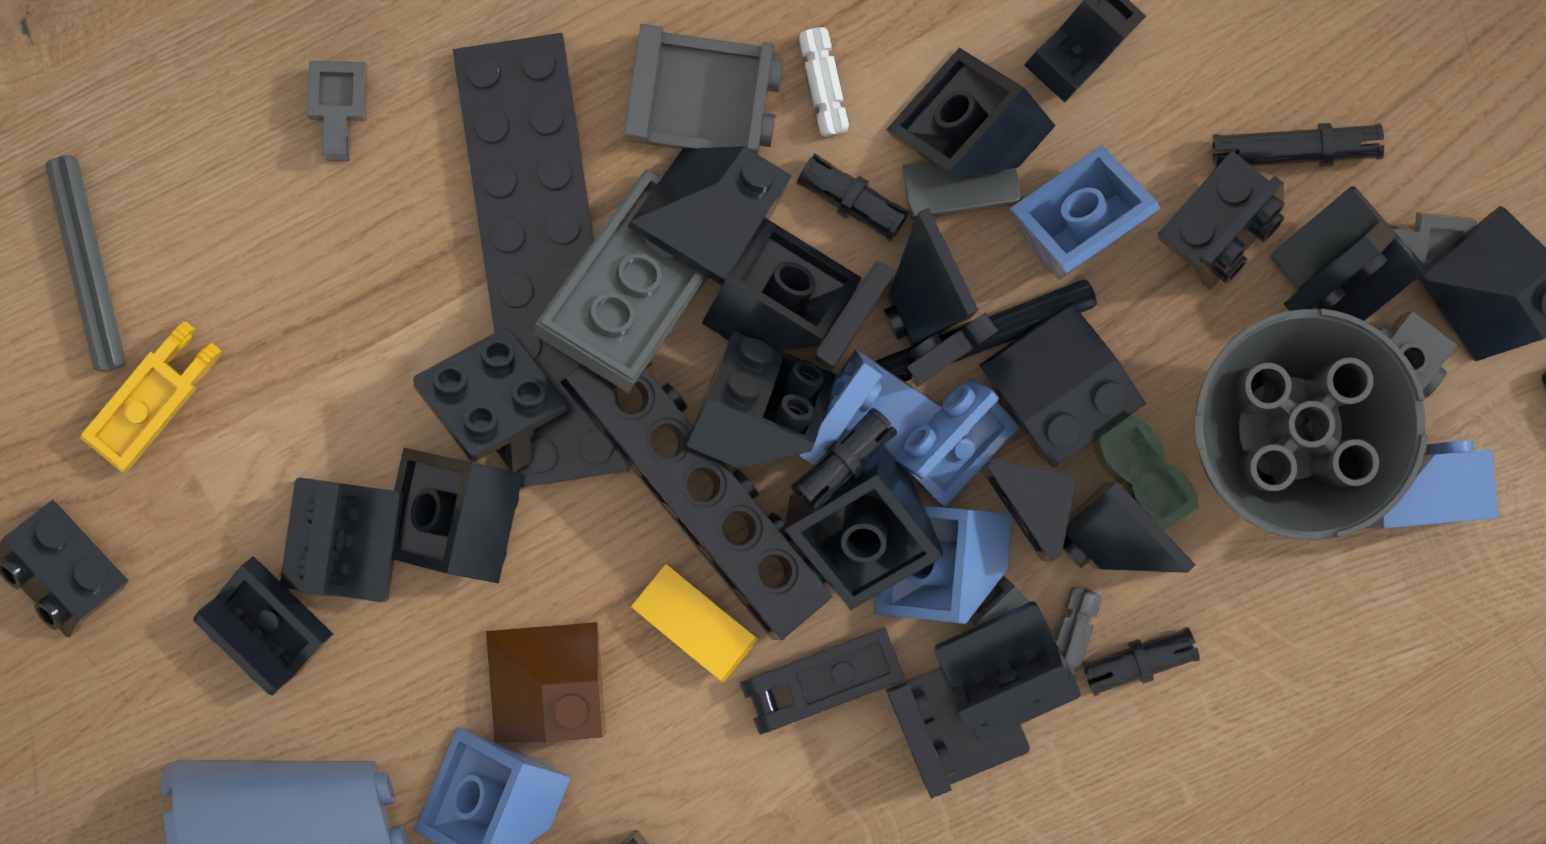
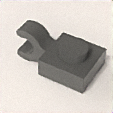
M309 61L307 116L310 120H324L322 155H326L327 161L350 160L349 121H366L368 66L365 62Z
M1417 212L1414 229L1389 225L1426 267L1476 226L1477 221L1470 217Z

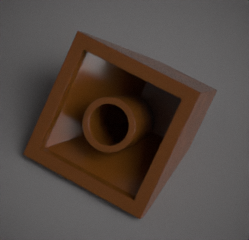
M598 622L486 631L494 742H551L601 738L606 734Z

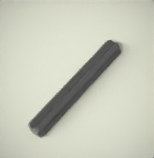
M72 156L55 157L48 160L45 167L93 368L99 372L116 370L125 366L126 361L78 160Z

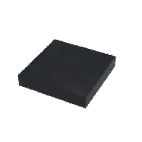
M880 260L878 263L875 261L816 351L815 363L830 372L834 370L891 283L896 273L894 269Z

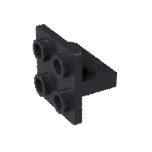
M1231 151L1158 233V239L1201 274L1202 283L1210 290L1219 280L1228 284L1246 264L1248 258L1243 254L1257 238L1263 243L1267 241L1283 222L1285 217L1280 212L1285 206L1284 182L1276 176H1273L1269 181L1235 152Z
M1354 186L1344 191L1272 253V258L1299 288L1283 303L1289 311L1313 308L1318 310L1326 309L1349 314L1363 321L1368 319L1425 271V265Z
M507 328L499 330L415 375L413 378L416 391L469 460L475 462L496 451L512 473L532 462L531 438L534 437V429L566 412V400Z
M297 478L294 484L280 582L288 589L301 590V593L386 602L389 599L403 494L399 491Z
M1035 601L1028 602L943 641L934 647L935 655L953 689L958 714L967 731L974 729L978 739L981 741H985L1069 703L1081 695L1079 686Z

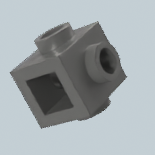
M1410 311L1400 315L1391 328L1383 324L1378 330L1389 337L1407 357L1420 381L1424 397L1427 398L1445 378L1447 371L1441 366L1457 347V344L1415 312Z

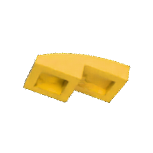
M667 564L662 567L631 606L644 619L722 682L726 681L759 640Z

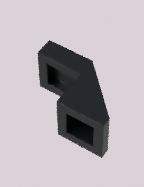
M1083 0L1064 24L1035 51L1024 66L1065 103L1133 32L1146 15L1129 0Z

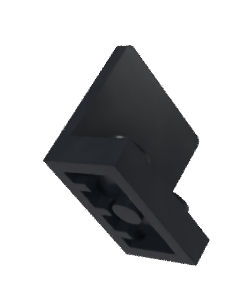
M942 667L885 689L931 799L952 791L951 784L1027 754L1030 751V746L1021 724L985 741L978 739L974 729L967 731L958 714L953 689Z

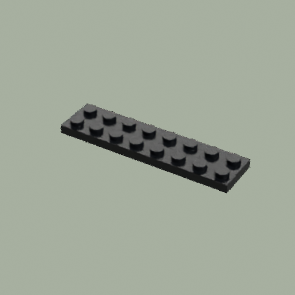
M563 33L453 49L494 331L496 333L504 328L509 329L566 400L565 413L534 429V437L531 438L532 462L515 471L523 474L520 488L628 472V464L560 383L581 364L532 334L538 319L594 242ZM616 389V392H615V402H616L618 408L620 409V407H619V401H618V394H617V389Z

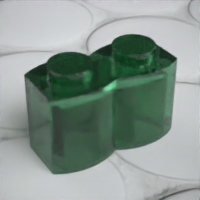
M1130 415L1093 440L1095 454L1103 469L1113 479L1125 485V490L1164 531L1198 508L1197 496L1192 484L1177 467L1165 461L1164 450L1158 436L1140 418Z

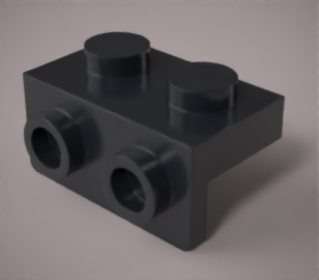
M51 500L7 534L0 542V575L15 589L21 587L35 602L34 607L40 619L51 629L57 630L59 628L68 638L78 631L85 619L123 590L129 581L54 500Z
M254 556L242 564L217 596L202 607L193 617V621L269 695L276 694L295 678L333 635Z

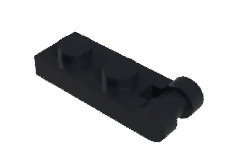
M882 627L770 671L747 678L739 683L744 697H751L758 715L753 720L760 735L904 681L905 677L886 627ZM787 683L794 703L778 708L772 688Z

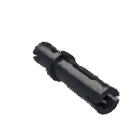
M1319 123L1317 129L1230 135L1213 134L1212 149L1216 151L1236 149L1235 153L1251 166L1319 162L1320 167H1332L1334 161L1383 159L1384 145H1380V143H1360L1362 141L1384 140V133L1381 123L1343 128H1332L1331 123ZM1229 153L1212 154L1214 169L1218 167Z

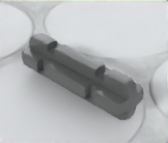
M1073 587L1070 590L1065 604V608L1070 610L1067 617L1062 615L1055 637L1072 674L1074 673L1075 666L1081 668L1094 625L1089 624L1091 616L1097 617L1102 601L1101 595L1081 587ZM1073 674L1075 680L1077 681L1078 676Z

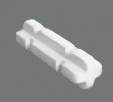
M825 27L805 30L800 33L799 42L802 56L808 59L805 62V69L814 108H819V113L816 114L819 132L823 137L843 134L848 131L849 122L845 107L841 108L840 102H843V95L834 56H829L832 46L828 30Z

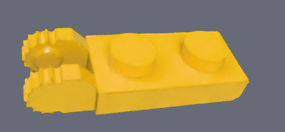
M183 321L182 324L176 327L155 353L150 351L79 437L121 473H127L195 392L197 389L195 384L209 372L221 356V350L212 343L196 355L194 361L182 375L168 364L189 344L196 331L187 321Z

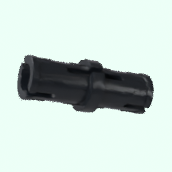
M816 153L809 159L797 180L798 185L819 195L837 207V214L845 219L849 216L874 229L890 242L897 235L910 212L868 187L870 181L861 176L855 179L831 165V163Z
M871 408L838 442L833 439L825 446L826 453L807 473L791 485V489L794 493H799L797 497L809 509L817 512L850 478L856 480L864 472L862 466L891 438L897 435V430L895 427L890 426L892 423L880 411Z
M1185 627L1180 631L1143 644L1139 639L1128 642V649L1090 662H1082L1085 675H1088L1089 679L1087 682L1093 696H1097L1102 692L1139 679L1143 684L1154 681V674L1192 661L1197 662L1200 660L1198 648H1194L1192 645L1196 642L1190 628Z

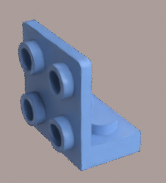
M855 349L835 378L822 423L811 452L798 455L812 465H815L826 453L824 448L833 439L838 442L871 408H875L892 423L890 426L895 427L897 430V435L884 445L895 459L904 449L905 441L909 435L917 428L927 425L943 407Z

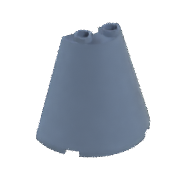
M177 760L166 764L162 772L160 791L163 797L172 795L173 810L162 813L167 844H409L403 826L392 827L386 805L395 803V795L387 771L378 772L375 761Z

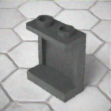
M640 24L625 127L627 141L677 149L745 146L759 155L760 146L771 147L775 114L765 113L768 91L779 93L783 59L773 58L774 43L762 42V46L665 33L661 26Z

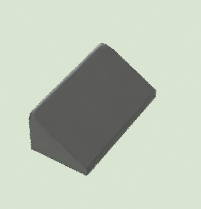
M930 161L902 165L910 221L915 220L918 212L928 207L933 217L1014 206L1022 200L1016 168L954 178Z

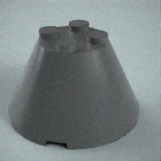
M1301 309L1285 311L1264 318L1245 328L1220 351L1204 377L1196 402V446L1203 469L1215 491L1235 513L1247 522L1274 535L1291 539L1323 540L1338 538L1362 530L1378 521L1409 490L1418 474L1426 450L1428 434L1425 435L1426 421L1423 403L1425 397L1417 374L1409 360L1389 337L1374 326L1349 314L1333 310Z

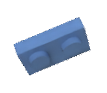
M971 378L964 385L956 387L946 396L942 404L943 408L927 425L917 428L909 435L905 441L904 449L895 458L897 463L937 504L944 508L1020 428L998 404L999 397L990 388Z

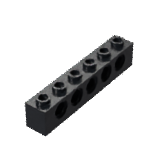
M651 362L649 363L646 369H648L652 365ZM582 364L560 381L562 386L772 640L785 639L833 597L824 586L828 582L807 556L802 559L789 544L792 538L785 531V523L773 512L767 517L753 500L759 493L751 481L740 470L737 469L731 473L722 461L686 446L693 426L683 415V412L688 408L686 403L670 384L665 383L660 387L645 369L635 384V387L639 389L642 395V406L636 414H627L621 411L615 402V392L618 388L616 385ZM657 427H667L677 437L678 447L675 454L670 458L659 456L652 448L651 436ZM694 470L706 472L713 481V492L704 502L694 499L687 489L688 477ZM731 513L740 514L748 523L749 532L747 538L739 545L729 542L723 533V523ZM768 556L777 558L784 569L782 581L774 588L764 585L759 577V566Z

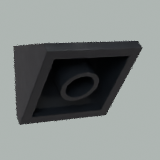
M1000 460L989 462L980 470L1009 513L1012 514L1013 519L1041 561L1052 562L1062 555L1077 476Z

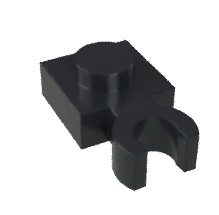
M985 312L943 342L935 333L908 352L915 362L906 367L905 371L914 384L919 387L998 330Z

